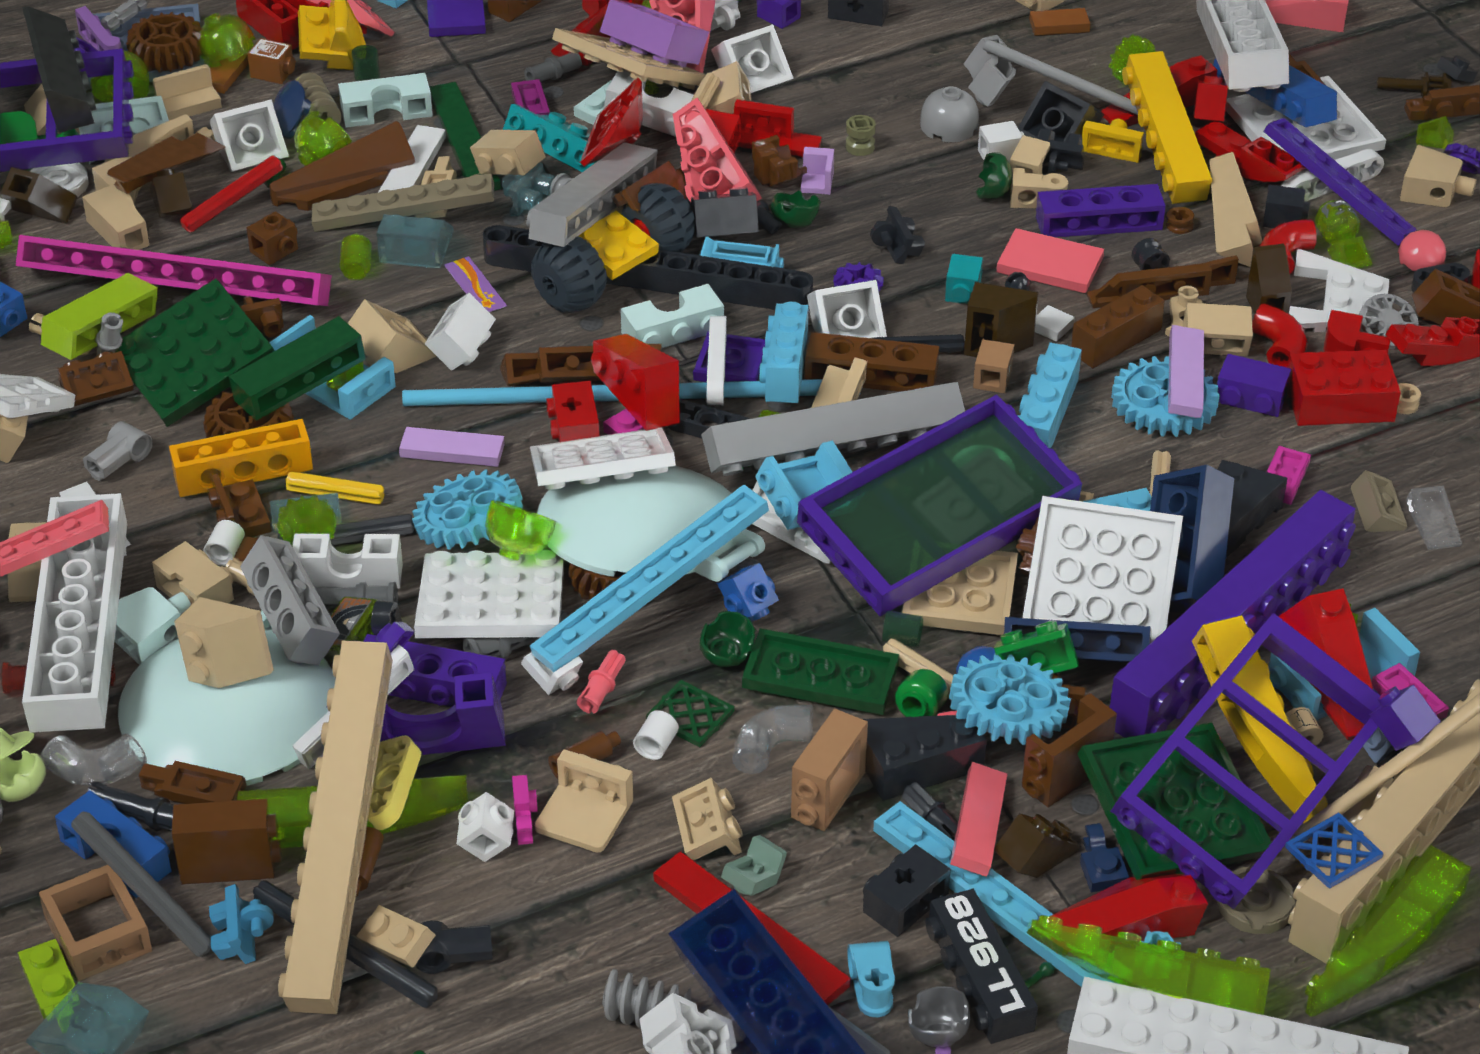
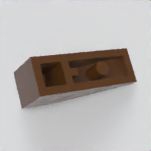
M1436 268L1412 294L1416 313L1427 322L1433 321L1442 325L1446 317L1461 318L1462 316L1480 319V289Z

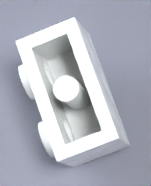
M468 293L448 307L425 342V345L451 371L461 364L467 366L479 355L477 348L491 336L489 329L496 319Z

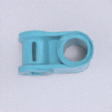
M878 941L848 944L849 974L851 980H853L860 1011L870 1017L887 1015L893 1008L891 989L895 981L889 942Z

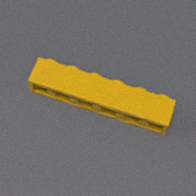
M1163 51L1130 54L1127 66L1123 68L1122 78L1124 84L1129 86L1131 104L1137 108L1139 125L1145 129L1147 147L1149 149L1152 148L1154 153V165L1156 170L1161 172L1164 192H1168L1172 204L1207 200L1212 177Z

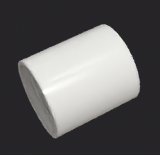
M231 520L219 521L203 551L215 564L226 566L228 561L232 560L245 536L243 528Z
M652 711L633 740L636 751L643 757L651 760L662 758L678 732L679 726L677 721L666 712Z

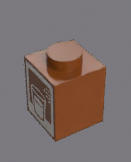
M260 38L247 53L251 78L282 84L295 69L296 61L292 54V45Z

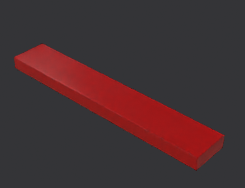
M681 851L653 872L654 882L737 945L752 950L826 1005L832 1003L850 987L851 978Z

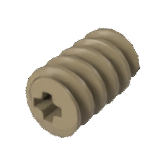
M308 72L301 74L295 80L303 85L305 98L311 102L309 113L306 116H302L306 127L318 134L333 131L341 122V112L325 83L316 73Z

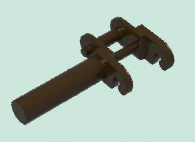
M1425 72L1424 77H1421V79L1377 78V88L1420 91L1422 98L1427 95L1428 88H1452L1451 79L1447 78L1446 73H1443L1442 77L1429 76L1428 72ZM1429 82L1441 83V84H1429Z

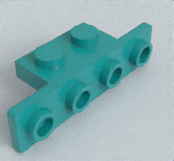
M511 104L503 130H536L544 153L580 172L585 171L597 162L595 161L585 167L580 163L590 136L587 133V127L577 123L570 124L566 122L567 117L556 112H550L549 115H540L518 104Z

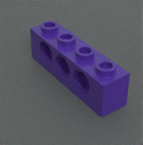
M1158 184L1041 191L1037 195L1036 219L1041 234L1051 237L1163 230L1166 205Z
M367 634L363 642H377L375 640L376 635ZM407 641L403 648L409 653L414 671L388 694L403 699L453 707L456 704L454 676L492 672L499 699H501L507 685L505 659Z

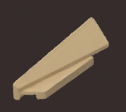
M1231 152L1210 159L1216 252L1223 257L1237 255L1238 263L1250 267L1253 247L1261 244L1262 237L1234 153Z

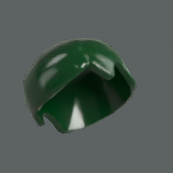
M992 152L985 156L983 171L978 175L985 183L984 187L976 190L979 199L1002 197L1011 186L1012 169L1007 158L1000 152Z
M801 190L791 195L785 192L776 193L771 203V211L782 224L791 228H802L810 225L815 219L821 201L817 195H812L810 199H805Z
M722 611L710 624L705 623L700 637V650L708 661L718 667L738 666L750 657L754 646L756 629L751 620L743 614Z

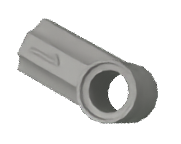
M120 421L109 431L107 441L83 458L84 467L94 479L101 481L130 459L135 462L145 459L151 451L152 438L125 421Z

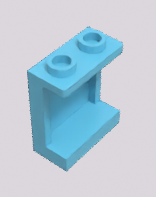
M832 440L822 443L814 456L780 464L777 463L774 456L766 457L755 478L758 481L759 487L764 491L774 507L777 516L780 517L787 530L800 527L797 523L798 503L800 500L852 473V470ZM865 494L829 513L828 516L834 519L853 514Z

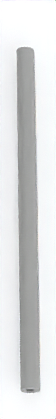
M987 39L984 44L983 50L1138 115L1136 106H1133L1131 100L1127 97L990 39ZM1191 125L1192 128H1193L1194 133H1195L1196 130L1200 129V128H1197V127Z

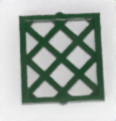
M680 680L666 695L661 697V700L648 712L646 719L652 711H660L664 706H668V714L675 720L676 718L689 716L690 724L678 725L679 729L676 736L700 748L734 713L735 706ZM679 691H683L684 698L672 699ZM688 692L691 693V694H693V695H695V696H694V697H689ZM704 702V709L692 710L691 703ZM686 703L687 711L674 712L673 705ZM709 703H711V704H713V705H715V706H717V707H712V708H710ZM724 712L718 720L713 721L711 713ZM707 715V722L695 723L694 716ZM710 727L702 736H698L697 729ZM691 729H692L693 735L690 734V733H688V732H686V731H684V730H691Z

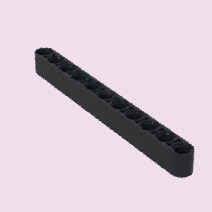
M492 225L485 228L482 234L485 262L502 268L531 272L532 260L537 250L544 244V242L528 239L529 229ZM658 249L656 255L613 280L608 276L606 278V284L679 295L681 291L709 284L721 302L772 310L776 309V303L797 302L800 305H808L809 311L807 295L813 292V277L807 272Z

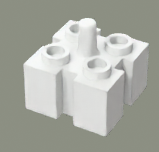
M671 993L639 1019L643 1045L649 1054H732L731 1050L737 1046L731 1019L709 1009L704 1013H700L696 1003L675 993Z

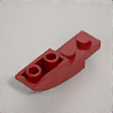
M1214 120L1195 131L1198 143L1215 153L1216 157L1233 152L1242 177L1263 182H1277L1287 180L1306 169L1288 152L1274 145L1269 140L1260 137L1252 142L1218 121Z
M1466 316L1461 318L1446 317L1441 327L1437 325H1432L1431 327L1417 326L1410 323L1406 325L1391 324L1386 333L1387 337L1402 354H1412L1421 366L1453 364L1480 357V319H1471Z

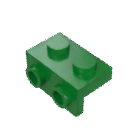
M1056 620L1041 623L1035 626V632L1024 635L1021 630L1005 633L1000 636L1001 641H998L994 646L995 654L999 655L1002 660H1007L1009 654H1012L1017 662L1026 657L1028 658V665L1033 666L1036 663H1041L1040 670L1042 672L1053 670L1054 674L1079 666L1067 623L1057 625Z

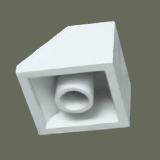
M774 25L725 40L711 49L719 69L735 61L739 63L750 81L751 93L794 79Z
M272 100L216 113L210 120L215 141L226 147L219 152L231 172L257 166L272 155L280 159L289 157Z
M876 280L815 290L807 295L815 332L863 338L887 337Z

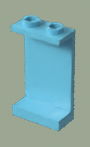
M311 315L307 316L269 343L276 351L316 329L314 317ZM383 357L370 367L359 363L305 394L351 420L396 387L393 361Z
M1376 608L1365 611L1358 634L1371 681L1373 676L1398 663L1402 664L1415 676L1420 651ZM1271 652L1269 671L1273 687L1279 689L1294 708H1309L1316 721L1328 716L1322 708L1323 704L1320 702L1322 695L1303 676Z

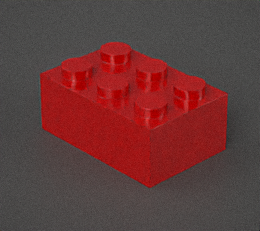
M1387 350L1290 353L1287 368H1291L1288 396L1298 426L1395 422L1401 391Z

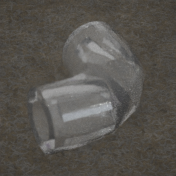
M782 705L757 713L741 727L734 745L732 757L734 766L744 773H760L768 767L770 752L775 745L790 741L810 742L813 733V706Z
M124 734L111 744L97 749L82 748L69 737L59 735L47 743L41 754L45 767L54 775L75 785L91 787V783L94 781L105 785L115 783L143 767L144 763H147V758L141 745L129 734Z

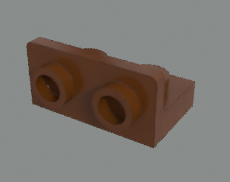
M122 351L116 353L103 352L94 359L83 362L74 360L58 368L60 386L76 395L74 407L134 391V385Z
M218 473L211 475L213 487L208 488L207 491L211 507H218L219 509L216 510L218 522L221 520L236 522L243 528L247 537L271 532L269 518L253 479L223 486Z

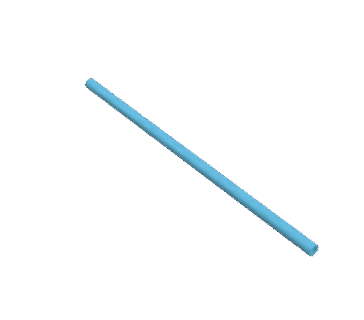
M823 379L802 380L799 396H816ZM760 381L724 382V398L765 397L766 383H760ZM707 382L679 383V399H707ZM592 385L595 401H619L606 385ZM552 386L402 391L403 406L546 403V398H552Z

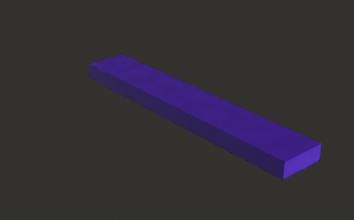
M1285 118L1268 123L1263 131L1343 200L1348 202L1395 244L1399 246L1409 233L1417 231L1415 227Z

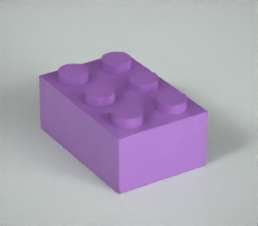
M620 0L609 1L600 32L610 36V42L622 46L627 44L631 46L632 51L644 55L649 53L653 55L652 59L666 64L673 63L682 67H686L687 63L699 65L709 31L646 6Z

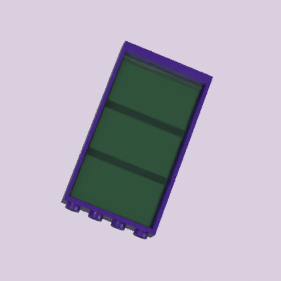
M996 394L800 500L798 503L797 523L879 616H882L1020 538L1024 528L1032 530L1040 514L1042 496L1079 501L1082 482L1074 471L1069 470L1064 465L1057 453L1052 448H1048L1039 439L1035 430L1031 426H1027L1017 416L1014 408L1006 404Z

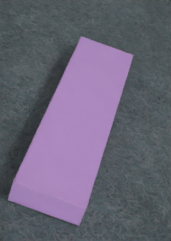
M1172 325L1169 340L1168 413L1201 418L1204 402V330Z

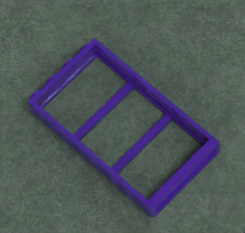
M123 48L81 53L85 68L80 69V72L86 71L88 78L113 75V131L57 137L58 129L47 101L46 139L0 144V172L10 171L11 167L22 170L129 157V144H133V132L129 122L134 120L131 104H129V100L134 98L132 83L129 82V78L134 77L131 60L126 61ZM36 59L0 63V88L42 83Z
M1272 613L1123 792L1111 809V812L1117 816L1118 821L1124 827L1135 830L1145 838L1154 851L1159 854H1165L1175 862L1184 875H1191L1193 879H1196L1205 886L1217 901L1227 904L1234 909L1378 728L1369 713L1380 705L1377 699L1381 695L1280 617ZM1261 645L1364 724L1363 728L1337 761L1330 758L1232 681ZM1221 693L1225 694L1326 773L1290 820L1185 738ZM1174 750L1280 832L1243 879H1240L1137 797L1138 793Z

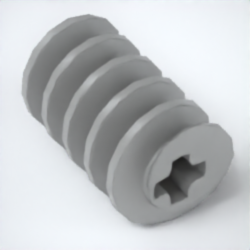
M613 968L607 979L602 1004L605 1017L609 1021H615L620 1016L621 1022L625 1025H630L635 1020L637 1027L641 1029L639 1019L671 993L679 995V985L674 984L669 993L666 994L664 993V983L662 980H659L654 989L650 990L648 977L643 976L638 986H634L633 973L630 972L627 973L623 982H618V970ZM689 988L683 998L691 1001V989Z

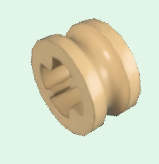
M1399 383L1401 394L1397 413H1415L1419 407L1420 390L1412 384Z

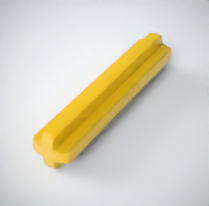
M293 471L289 472L286 478V489L290 492L375 505L382 504L385 495L384 487L379 484Z

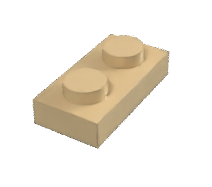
M378 905L356 937L381 953L413 968L436 935L428 927Z

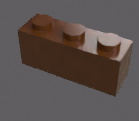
M1141 285L1075 322L1073 325L1071 347L1082 349L1081 361L1094 369L1159 332L1162 327L1165 300Z

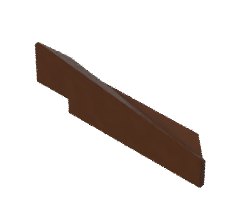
M395 121L272 182L269 186L272 205L278 207V205L291 202L296 203L298 210L310 211L314 203H320L324 200L343 199L383 185L389 174L387 170L415 163V157L401 124Z
M196 133L183 141L171 136L108 170L107 174L116 180L114 184L116 189L128 194L152 181L160 171L194 163L226 147L200 133Z
M667 161L613 196L612 200L618 208L627 203L632 210L640 211L641 204L638 203V193L642 190L641 187L643 185L651 183L668 184L679 190L684 195V199H687L684 172L681 167L675 171L670 161Z
M1235 255L1201 264L1117 273L1100 289L1088 291L1087 297L1094 309L1102 308L1141 285L1164 300H1170L1171 297L1178 296L1179 288L1182 286L1196 288L1198 296L1209 295L1211 286L1235 284L1239 259Z
M648 344L659 351L662 349L661 344ZM593 346L539 347L537 353H506L500 365V371L507 386L540 381V383L602 381L594 373L591 363Z

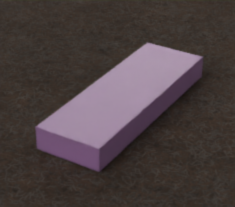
M406 427L399 447V453L402 458L498 467L505 443L504 436Z

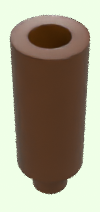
M599 731L565 748V750L584 754L601 761L613 754L612 748L620 745L621 739L616 731L607 735ZM563 750L548 758L549 766L557 779V759Z
M373 827L366 828L356 897L359 891L367 889L384 841L383 834Z

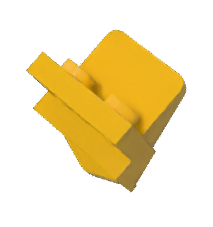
M331 0L329 8L299 6L300 59L327 61V68L356 70V64H362L364 61L367 47L362 29L348 1Z

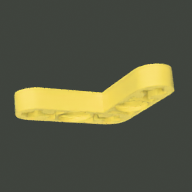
M399 736L380 742L368 821L377 830L389 828L400 818L421 758V751L409 736Z

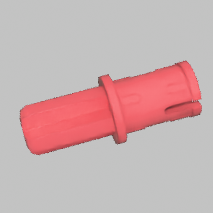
M610 650L598 670H593L589 674V682L577 699V705L581 710L589 714L591 712L595 714L599 710L605 696L615 689V678L626 661L623 654L618 653L617 650Z

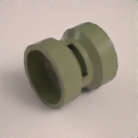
M855 115L848 118L846 121V133L848 136L845 143L848 153L855 156H866L874 151L875 138L873 135L875 134L876 123L873 118L866 115Z

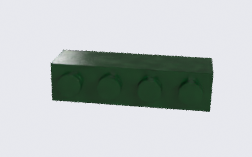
M340 316L328 321L230 375L229 380L234 401L256 421L366 360L362 336Z

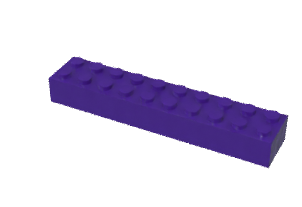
M1320 489L1119 671L1113 679L1110 708L1117 713L1115 732L1124 738L1165 731L1175 718L1180 719L1186 713L1189 705L1195 699H1202L1210 687V682L1192 643L1193 638L1202 625L1242 615L1247 627L1251 628L1255 635L1272 613L1279 616L1309 596L1317 585L1322 586L1327 581L1330 573L1335 568H1341L1347 562L1350 556V549H1348L1349 540L1356 527L1353 523L1356 508Z

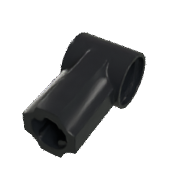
M430 920L420 923L428 927L436 935L415 964L416 968L421 972L435 974L446 970L450 963L493 960L490 925L448 928L447 925L440 921Z

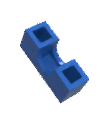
M91 790L55 815L60 841L85 860L96 852L71 826L72 821L83 811L90 813L156 882H159L171 872L168 856L170 850L165 841L159 836L153 837L135 818H127L117 810L116 806L109 799H102ZM123 881L128 892L137 899L139 896Z

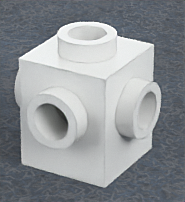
M487 792L475 800L467 802L461 808L458 815L459 827L456 844L482 861H488L511 845L514 810Z

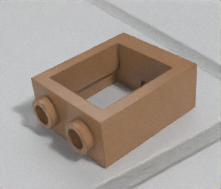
M835 708L792 767L791 818L798 820L804 825L812 826L822 831L826 830L865 774L868 721Z
M109 865L91 870L86 874L39 892L44 917L77 982L152 952L147 925L122 879ZM114 894L128 921L75 942L62 915Z

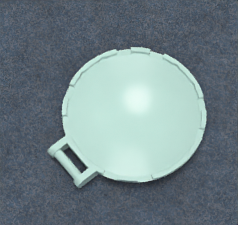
M670 466L667 472L659 474H648V470L636 471L633 477L626 479H614L613 475L600 477L599 482L592 484H580L579 480L565 482V487L548 490L544 495L537 511V526L539 533L542 532L546 537L547 546L564 560L585 570L614 577L616 571L627 573L732 493L715 480L679 466ZM744 529L687 574L696 572L718 582L728 575L730 569L748 557H756L765 550V542L758 534Z
M261 610L274 668L271 674L222 688L191 682L188 680L179 639H176L150 655L138 666L127 681L118 707L120 732L123 741L125 740L131 749L132 756L142 766L144 763L165 768L167 764L173 765L176 760L245 777L247 786L263 782L262 776L280 769L287 772L301 763L292 745L328 712L326 708L327 694L329 688H334L336 680L331 667L325 658L322 659L318 666L307 663L298 664L289 660L285 656L278 638L273 633L264 612Z

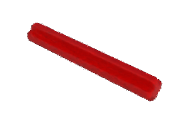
M275 155L268 157L185 214L180 219L182 227L188 233L194 232L281 172L283 166L279 158Z

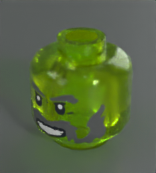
M1329 200L1320 206L1315 216L1317 229L1323 239L1330 245L1347 244L1355 238L1360 230L1361 223L1352 206L1344 200Z

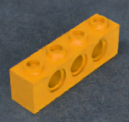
M303 419L169 446L173 474L180 498L208 492L207 489L213 487L211 475L217 473L222 485L226 486L250 479L257 482L286 476L292 471L301 473L313 470L310 440Z

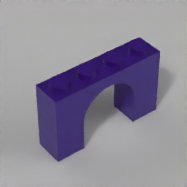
M492 672L454 676L456 704L450 709L429 715L404 714L391 709L386 704L380 742L406 735L418 746L421 755L506 746L504 713Z

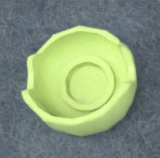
M23 750L21 752L22 758L19 760L6 757L0 761V799L7 802L20 801L28 798L39 789L46 775L45 764L39 754H30L28 751Z

